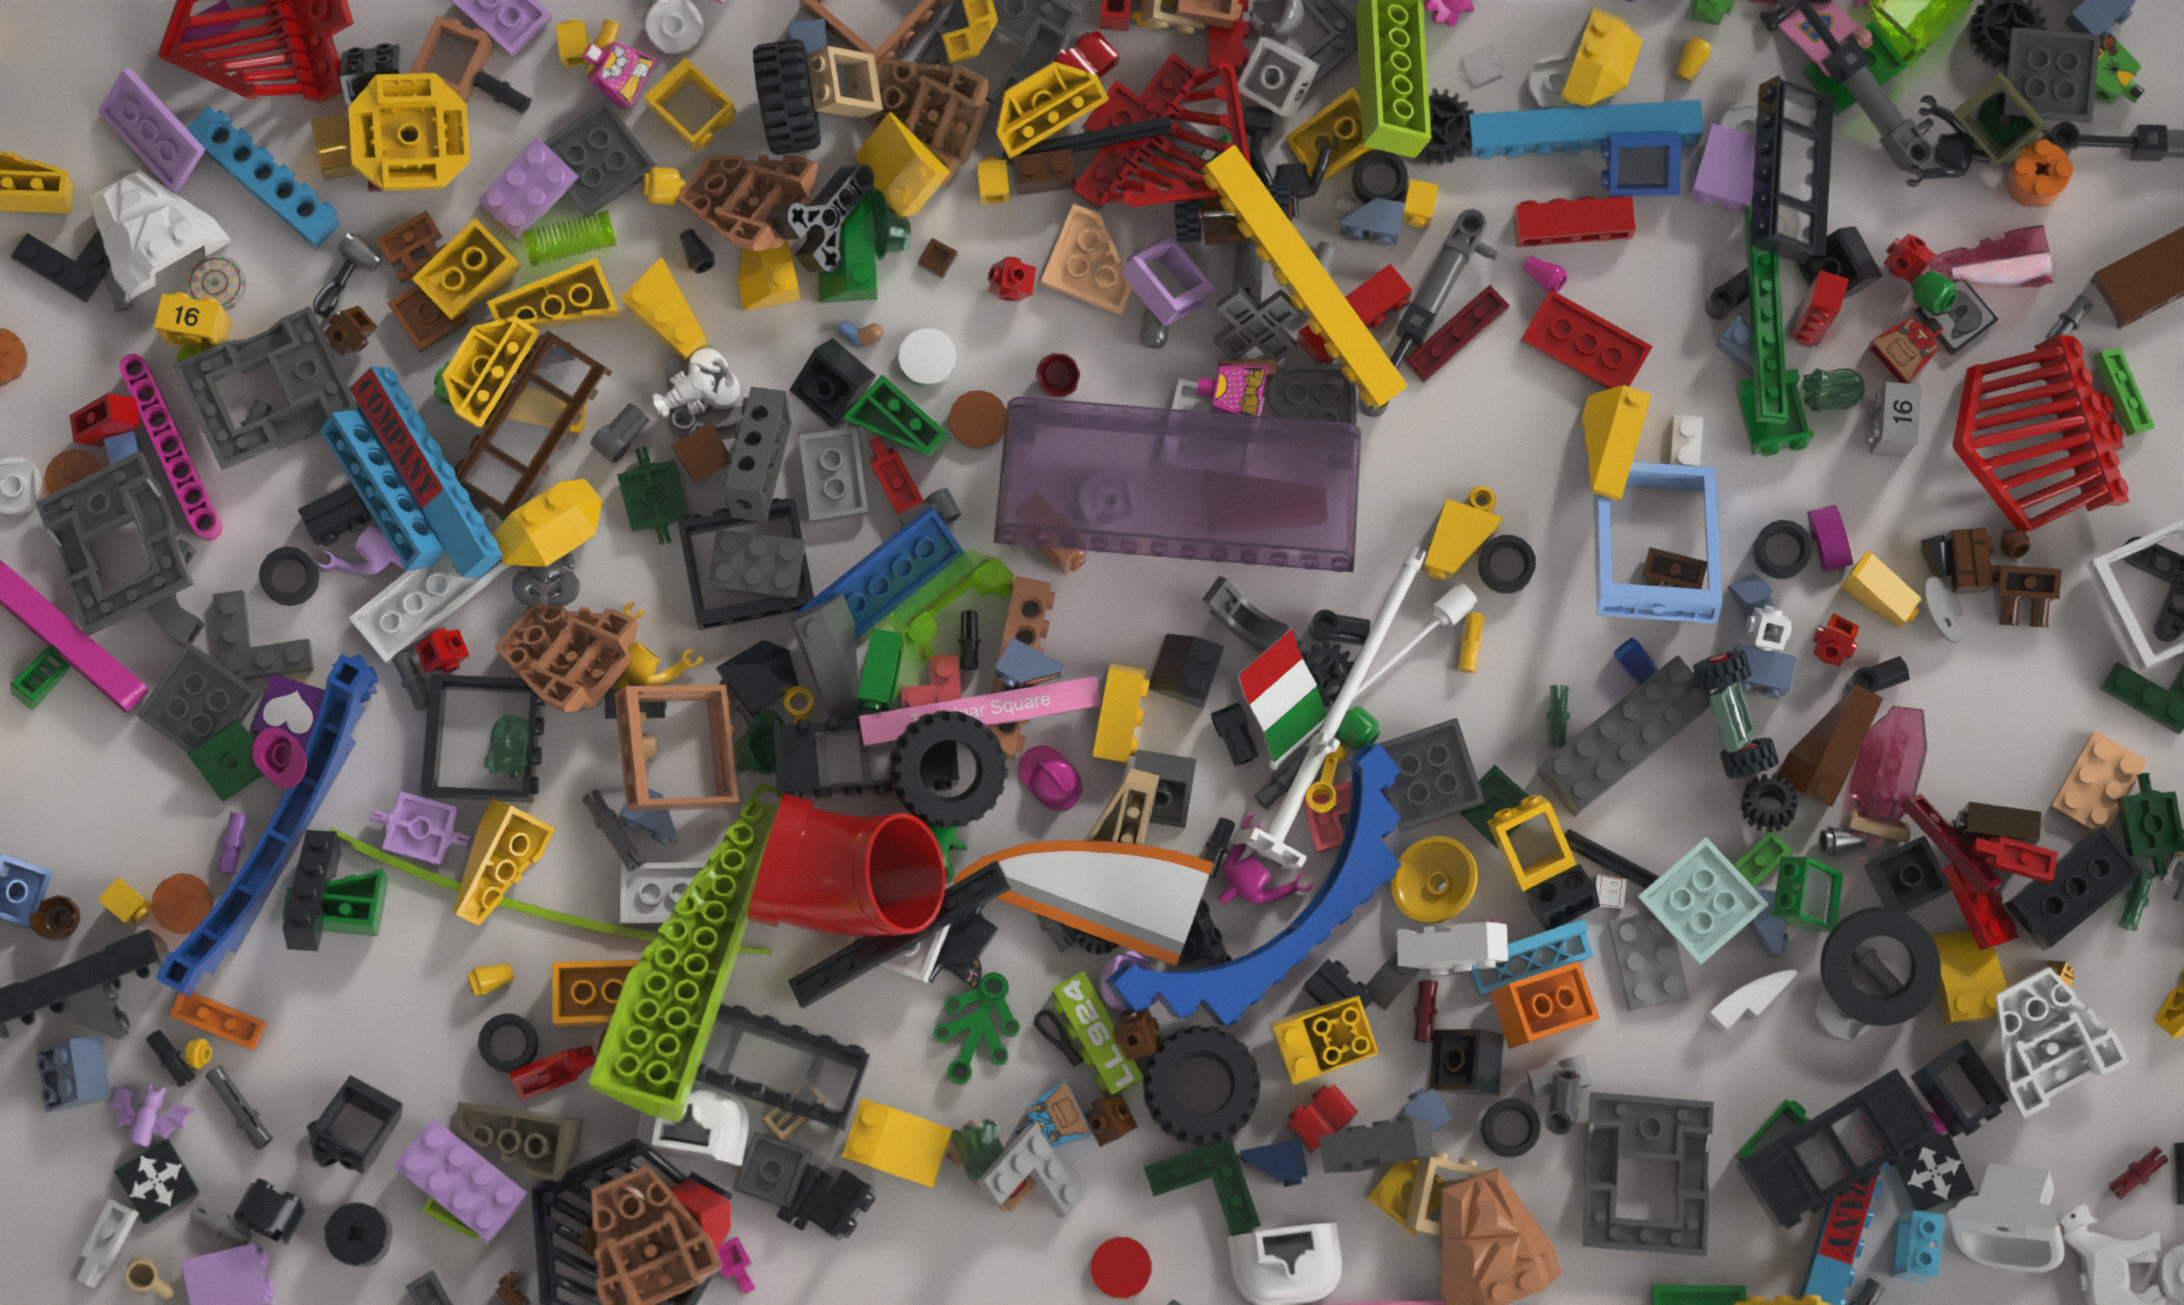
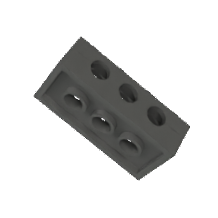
M751 386L748 398L744 397L741 411L743 419L742 422H738L736 425L735 439L737 442L736 446L731 447L728 463L730 469L729 473L725 472L723 475L722 490L726 491L725 504L729 506L732 518L767 523L792 420L786 391Z

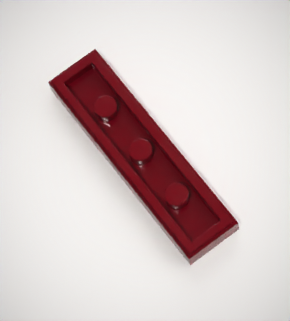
M1488 285L1407 357L1404 363L1425 383L1502 315L1510 305L1491 285Z
M1922 794L1910 797L1900 805L1982 895L1996 890L2003 883L1981 858L1969 854L1970 846Z

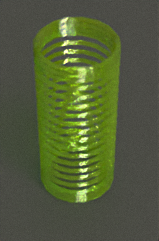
M608 211L597 213L601 231L596 215L593 213L594 229L591 216L588 214L591 234L585 216L582 217L586 236L581 219L577 218L580 229L579 234L576 221L573 218L572 222L576 239L570 220H567L570 237L565 221H562L566 242L560 223L557 222L561 244L555 224L552 223L555 242L550 226L547 225L551 247L545 227L542 226L546 249L539 227L536 229L541 250L535 230L533 228L531 230H523L522 235L530 265L532 267L539 266L541 261L545 264L546 260L550 263L551 259L555 262L556 257L558 260L561 259V255L565 259L566 254L570 258L571 252L573 256H576V251L578 255H581V249L586 254V248L590 253L592 249L596 251L597 247L599 250L602 249V246L606 249L607 245L609 248L616 247L617 243Z

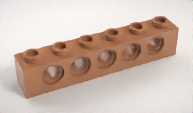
M1020 576L1015 577L998 661L1011 638L1016 639L1021 634L1030 635L1033 641L1028 646L1043 653V649L1038 648L1040 639H1046L1049 621L1045 620L1046 610H1052L1055 599V592H1050V582ZM1026 606H1034L1039 612L1036 616L1029 618L1023 615L1022 610ZM995 674L991 694L1022 688L1016 685L1010 688L997 680L998 676ZM1029 719L1013 722L1015 725L1014 729L1007 733L1000 731L998 725L988 726L1001 742L1000 745L1002 750L1005 751L1006 759L1015 761L1016 753L1023 752L1025 736L1020 734L1022 724H1028Z

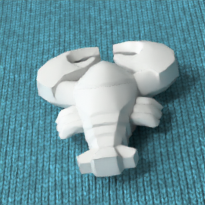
M702 348L692 354L688 362V375L685 376L683 371H679L674 377H671L670 382L675 387L664 397L655 394L652 397V406L655 412L661 414L663 418L669 417V409H676L686 405L690 415L705 412L706 409L701 401L715 408L726 410L735 406L740 398L738 379L733 373H729L730 387H726V378L723 377L718 384L716 393L712 391L715 383L714 376L709 373L714 374L721 371L719 367H715L712 363L718 364L724 370L728 369V364L719 352L713 349Z

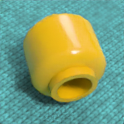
M655 166L643 175L642 196H646L650 204L673 206L677 203V196L685 187L686 182L684 179H680L677 169Z

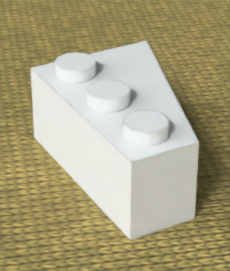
M1492 922L1454 924L1450 928L1434 930V927L1431 926L1423 927V932L1397 929L1398 966L1430 970V975L1449 974L1448 969H1454V972L1472 971V966L1477 965L1479 969L1496 968V963L1508 961L1506 924Z

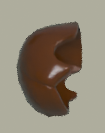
M56 895L40 901L37 911L30 914L31 928L38 936L56 942L65 940L75 932L81 921L79 907L69 897Z

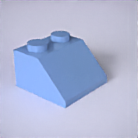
M0 853V920L32 929L30 914L31 912H36L39 908L40 901L44 898L53 871Z

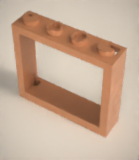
M799 0L800 8L813 19H824L826 29L850 50L874 54L876 65L879 58L894 60L896 52L902 46L906 47L913 41L916 35L915 32L921 26L925 27L932 21L935 16L934 12L940 5L945 6L949 3L948 0H923L887 39L874 50L820 4L823 0Z
M726 685L625 686L614 693L627 811L725 809L739 802L738 790L740 789V784L736 778L737 755L733 752L732 743L734 727L730 723L729 710L731 701H728ZM707 701L718 797L649 799L639 702Z

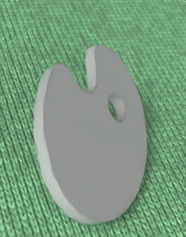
M1938 577L1926 579L1922 587V596L1928 618L1944 639L1951 643L1962 641L1964 633L1954 620V616L1959 617L1963 615V609L1957 596L1942 579Z

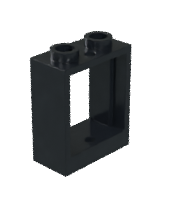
M1967 1039L1956 1044L1910 1076L1952 1138L1962 1132L1969 1136L1982 1127L1979 1123L1980 1120L1985 1118L1988 1122L2003 1112L2000 1106L2009 1101ZM1955 1061L1987 1104L1969 1118H1967L1937 1075Z
M350 1075L312 1127L309 1145L317 1153L324 1156L328 1155L338 1160L346 1169L356 1170L363 1174L401 1119L403 1103ZM347 1103L384 1122L363 1153L326 1134Z

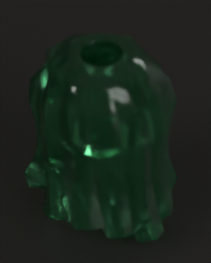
M1816 368L1811 374H1804L1801 387L1805 390L1806 397L1803 398L1805 405H1809L1810 410L1817 413L1827 409L1852 408L1863 398L1865 392L1861 374L1850 368L1832 371Z
M502 715L493 724L489 748L484 761V766L489 769L490 774L496 775L497 772L509 774V778L513 779L524 774V768L527 767L526 750L530 734L529 725L524 718L516 715Z
M989 1118L981 1120L983 1127H973L972 1123L963 1125V1131L955 1128L949 1138V1141L955 1145L959 1152L967 1177L976 1184L979 1178L1004 1152L998 1134L1000 1123L993 1120L990 1121Z

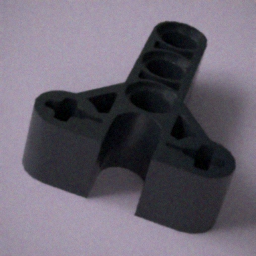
M868 165L841 166L808 206H804L801 203H779L772 207L769 216L770 222L783 240L802 239L807 233L805 243L795 256L808 272L831 273L839 268L841 255L838 247L841 224L874 183V173Z

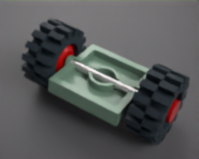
M1744 650L1728 651L1695 663L1693 670L1700 691H1711L1718 688L1710 696L1709 704L1713 716L1717 717L1719 723V739L1726 746V750L1720 753V757L1727 778L1733 779L1736 777L1738 779L1743 776L1748 777L1751 774L1761 773L1760 771H1767L1771 767H1775L1779 763L1773 740L1770 737H1762L1761 739L1755 738L1750 741L1756 732L1740 684L1742 680L1748 679L1752 675L1746 652Z

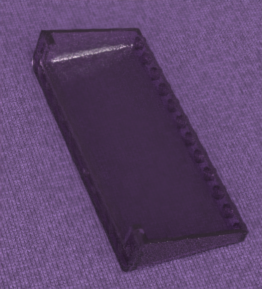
M1015 397L1008 401L1006 409L994 543L1034 546L1038 548L1084 550L1098 553L1108 552L1126 555L1182 558L1186 560L1243 563L1246 565L1304 568L1307 570L1353 572L1362 432L1359 427L1349 423Z

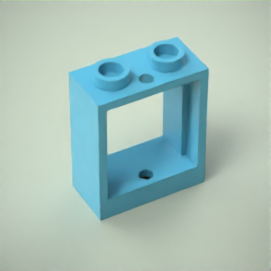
M1916 1210L1898 1215L1891 1277L1921 1282L1938 1277L1945 1215ZM1931 1241L1936 1243V1247L1934 1249H1932L1929 1245Z

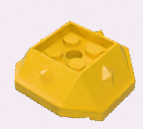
M436 73L376 75L348 107L352 168L382 191L443 189L470 164L467 104ZM406 132H411L417 136V139L413 142H406L401 136Z

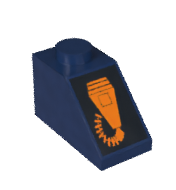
M1301 1139L1240 1150L1239 1152L1242 1161L1276 1184L1283 1182L1284 1187L1302 1184V1178L1308 1176Z

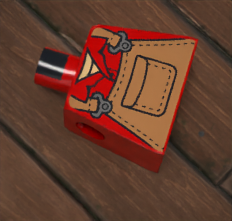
M1911 317L1871 340L1868 348L1899 383L1910 384L1939 349L1933 339L1943 331V328L1933 317L1922 326Z

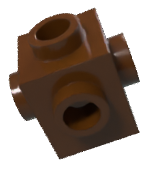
M358 305L339 311L332 316L328 322L330 326L323 334L330 341V345L341 355L353 351L359 353L369 344L367 339L377 329V326Z
M1148 1007L1142 1011L1129 1009L1123 1011L1113 1029L1114 1039L1118 1045H1121L1127 1060L1155 1053L1161 1041L1159 1023L1155 1017H1152Z
M1105 1095L1091 1103L1093 1109L1083 1114L1100 1147L1122 1138L1138 1127L1122 1095L1111 1099Z

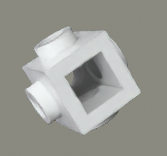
M1766 605L1764 609L1755 607L1753 615H1749L1745 631L1748 633L1747 636L1755 644V647L1767 651H1772V648L1784 650L1786 641H1788L1791 635L1792 626L1791 621L1782 613V609Z

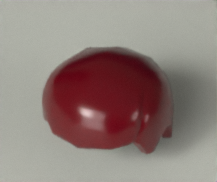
M1051 353L1041 359L1036 369V381L1041 391L1050 397L1063 398L1077 390L1080 370L1073 358L1065 353Z

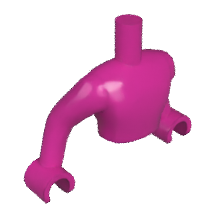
M1249 814L1244 818V830L1250 829L1247 827V823L1254 817L1253 814ZM1258 824L1256 828L1261 830L1262 824ZM1245 843L1234 844L1222 867L1230 886L1218 895L1217 898L1224 906L1237 895L1253 905L1282 899L1297 891L1308 892L1312 889L1313 882L1305 888L1300 887L1298 882L1305 876V873H1300L1293 882L1263 891L1268 881L1272 879V876L1253 854L1238 861L1247 845Z

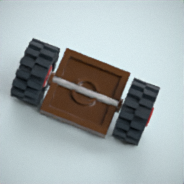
M1266 185V189L1292 223L1290 185ZM1221 196L1204 198V209H1201V211L1200 199L1174 202L1177 242L1201 241V221H1204L1205 245L1254 243L1250 237L1246 238L1237 226L1239 221L1235 215L1227 213L1220 202Z

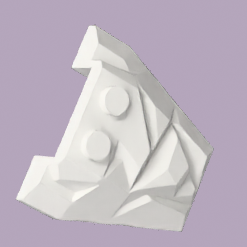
M139 169L89 197L97 228L101 233L104 249L111 264L113 277L130 300L156 286L155 273L193 251L200 249L206 257L230 243V238L214 218L174 192H171Z
M2045 967L1994 995L2008 1092L2023 1119L2051 1105L2048 1100L2050 1097L2093 1074L2105 1076L2130 1062L2117 1035L2095 1017L2096 1014L2076 997V993L2050 967Z

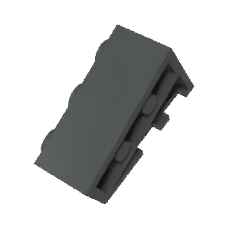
M1416 1114L1400 1116L1396 1123H1391L1390 1120L1377 1121L1372 1123L1373 1127L1365 1128V1125L1347 1128L1346 1132L1319 1136L1324 1173L1360 1172L1435 1156L1429 1119L1417 1120Z

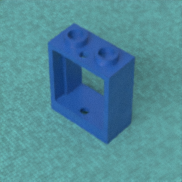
M1677 131L1607 132V142H1602V158L1606 159V170L1601 171L1602 188L1605 187L1610 197L1679 195L1682 139ZM1665 146L1663 183L1617 184L1618 147Z

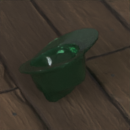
M876 190L873 198L876 229L875 249L878 260H882L886 253L909 250L911 226L907 216L901 217L892 208L887 207L884 194L881 190Z
M772 710L758 712L752 719L747 732L738 739L735 745V752L739 761L737 768L740 771L748 770L764 775H770L775 772L772 723L773 720H779V725H784V721Z

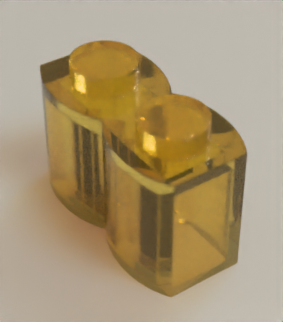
M346 113L311 119L319 166L324 180L359 174V172L352 168L349 120Z

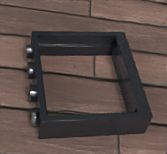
M773 499L767 520L789 516L793 538L803 540L795 499ZM729 508L715 510L713 515L704 517L700 514H692V517L678 521L699 630L796 612L814 598L806 551L801 572L804 591L798 592L797 600L771 597L705 611L691 535L757 523L758 521L732 518Z
M431 674L421 793L424 797L491 801L494 798L506 802L533 803L534 794H539L540 779L535 777L536 765H541L542 747H538V737L544 734V718H540L541 706H546V704L522 678ZM447 689L531 694L523 791L438 787Z

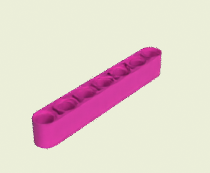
M138 354L126 355L120 362L121 375L131 397L136 399L137 410L191 528L201 539L205 541L215 540L222 533V522L153 371L142 356ZM138 365L142 366V370L139 374L134 376L130 375V371L133 367ZM154 391L150 400H141L145 392ZM164 416L165 422L161 426L154 427L155 419ZM177 442V447L174 451L165 452L167 444ZM181 468H189L187 476L184 478L176 477L177 472ZM195 493L201 494L200 500L197 503L188 504L191 495ZM204 520H213L209 529L200 530V524Z
M0 560V605L47 646L52 644L59 651L58 654L117 707L128 713L149 692L145 685Z

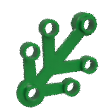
M991 972L984 975L979 982L978 988L960 996H950L945 1002L947 1012L957 1015L963 1010L964 1006L982 1000L977 1012L949 1024H939L934 1029L935 1039L940 1043H946L953 1035L971 1028L959 1059L952 1061L948 1066V1077L954 1084L963 1085L971 1079L972 1069L970 1062L982 1032L991 1050L990 1057L992 1062L996 1065H1003L1008 1061V1051L1001 1045L989 1017L993 1005H995L1003 1021L1002 1032L1008 1037L1016 1036L1019 1033L1020 1025L1013 1018L1005 1000L1009 991L1008 981L999 973ZM991 983L999 985L1000 989L997 993H990L988 991V986ZM952 1000L959 1001V1009L951 1010L948 1007L949 1002ZM1008 1022H1013L1017 1026L1016 1030L1012 1033L1005 1030V1025ZM941 1028H946L949 1031V1035L944 1039L937 1036V1032ZM997 1050H1002L1005 1053V1058L1002 1061H997L994 1058V1053ZM962 1067L965 1069L966 1074L963 1078L955 1077L954 1071L956 1068Z

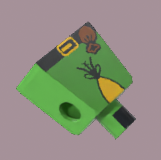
M2110 33L2099 46L2094 97L2111 105L2122 94L2135 104L2145 92L2144 88L2132 80L2141 69V66Z

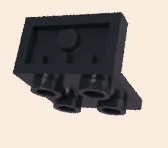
M382 43L375 48L368 49L354 47L342 53L340 81L346 108L351 105L376 75L400 74V46L398 44Z
M844 1169L809 1220L839 1241H841L843 1236L848 1239L858 1225L855 1220L861 1210L866 1213L876 1198L873 1195L875 1189L868 1182H863Z

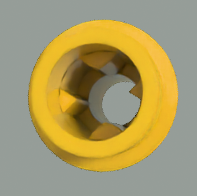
M1692 37L1690 41L1685 43L1675 75L1684 81L1690 82L1710 58L1712 46L1700 38Z
M509 963L474 967L473 971L467 973L474 996L481 994L483 997L507 984L509 981L514 980Z

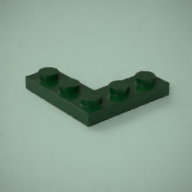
M2119 662L2113 665L2100 688L2101 690L2175 733L2180 734L2183 731L2184 664L2168 691Z
M1231 1138L1144 1167L1153 1197L1212 1178L1231 1236L1261 1226Z

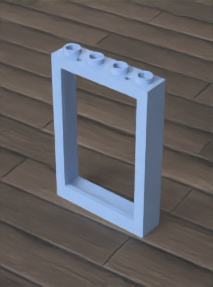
M1632 462L1626 482L1627 486L1704 491L1708 590L1612 583L1610 498L1594 494L1596 615L1717 624L1722 607L1716 468Z

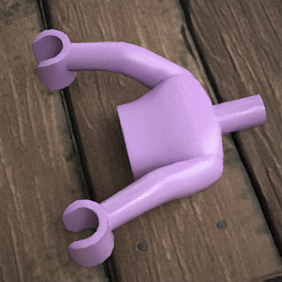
M372 524L364 530L355 545V551L362 555L366 562H351L337 559L329 551L324 553L331 558L330 564L322 565L320 562H317L320 568L326 572L338 569L358 575L377 574L390 562L406 570L381 529Z

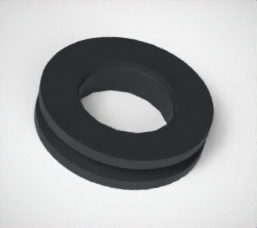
M1873 907L1848 915L1832 929L1823 945L1820 970L1826 991L1844 1013L1865 1024L1890 1026L1913 1018L1929 1004L1939 985L1941 961L1933 938L1915 919L1895 909ZM1877 936L1892 937L1901 942L1908 950L1911 960L1910 976L1904 986L1894 994L1883 997L1870 996L1860 991L1852 982L1849 971L1851 956L1857 946L1865 940Z

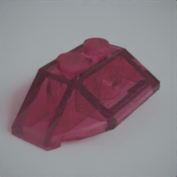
M1893 706L1888 711V714L1879 719L1869 729L1859 750L1849 789L1865 820L1896 825L1906 814L1900 805L1906 799L1916 795L1927 753L1924 711L1922 709Z

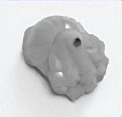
M1255 0L1253 2V9L1249 14L1251 16L1249 28L1253 29L1260 38L1277 39L1291 34L1302 23L1304 16L1303 4L1301 0Z

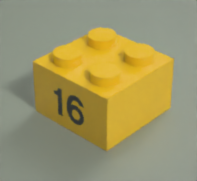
M172 292V295L162 293L154 328L167 344L205 351L227 342L232 320L219 304V301L213 298L201 297V300L191 299L189 295L182 292Z

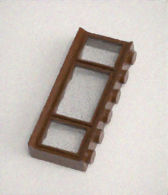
M548 330L545 335L542 334L537 338L533 345V350L535 351L530 359H525L517 370L519 376L513 385L509 384L501 395L503 401L497 410L493 409L485 421L487 426L481 435L477 434L469 445L471 451L465 460L461 459L454 468L455 476L464 489L506 516H509L518 509L524 499L529 500L532 497L534 490L531 487L540 474L545 475L550 469V465L547 462L556 449L561 450L566 444V440L563 437L572 423L577 425L581 421L582 415L579 414L588 399L594 400L597 396L598 390L595 389L604 374L609 377L612 374L611 370Z

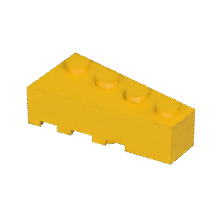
M596 257L487 301L495 321L516 316L535 329L621 317Z

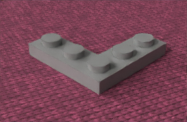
M1036 1124L1028 1125L977 1181L982 1192L992 1207L1000 1206L1030 1173L1058 1218L1067 1216L1083 1198Z

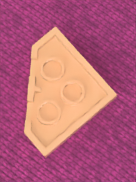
M1073 204L1041 278L1040 285L1122 316L1133 290L1121 274L1124 270L1121 259L1113 241L1109 237L1101 215Z

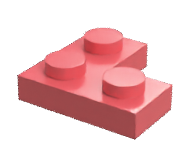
M959 654L929 656L930 685L901 687L902 709L961 699Z
M1351 781L1333 786L1336 791V804L1327 812H1315L1308 807L1306 797L1303 801L1316 853L1341 847L1344 834L1339 817L1349 814L1352 793ZM1318 795L1314 797L1313 801L1317 804H1325L1329 801V797Z

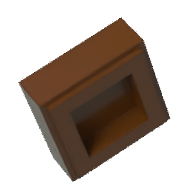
M932 238L918 260V265L944 278L958 252Z

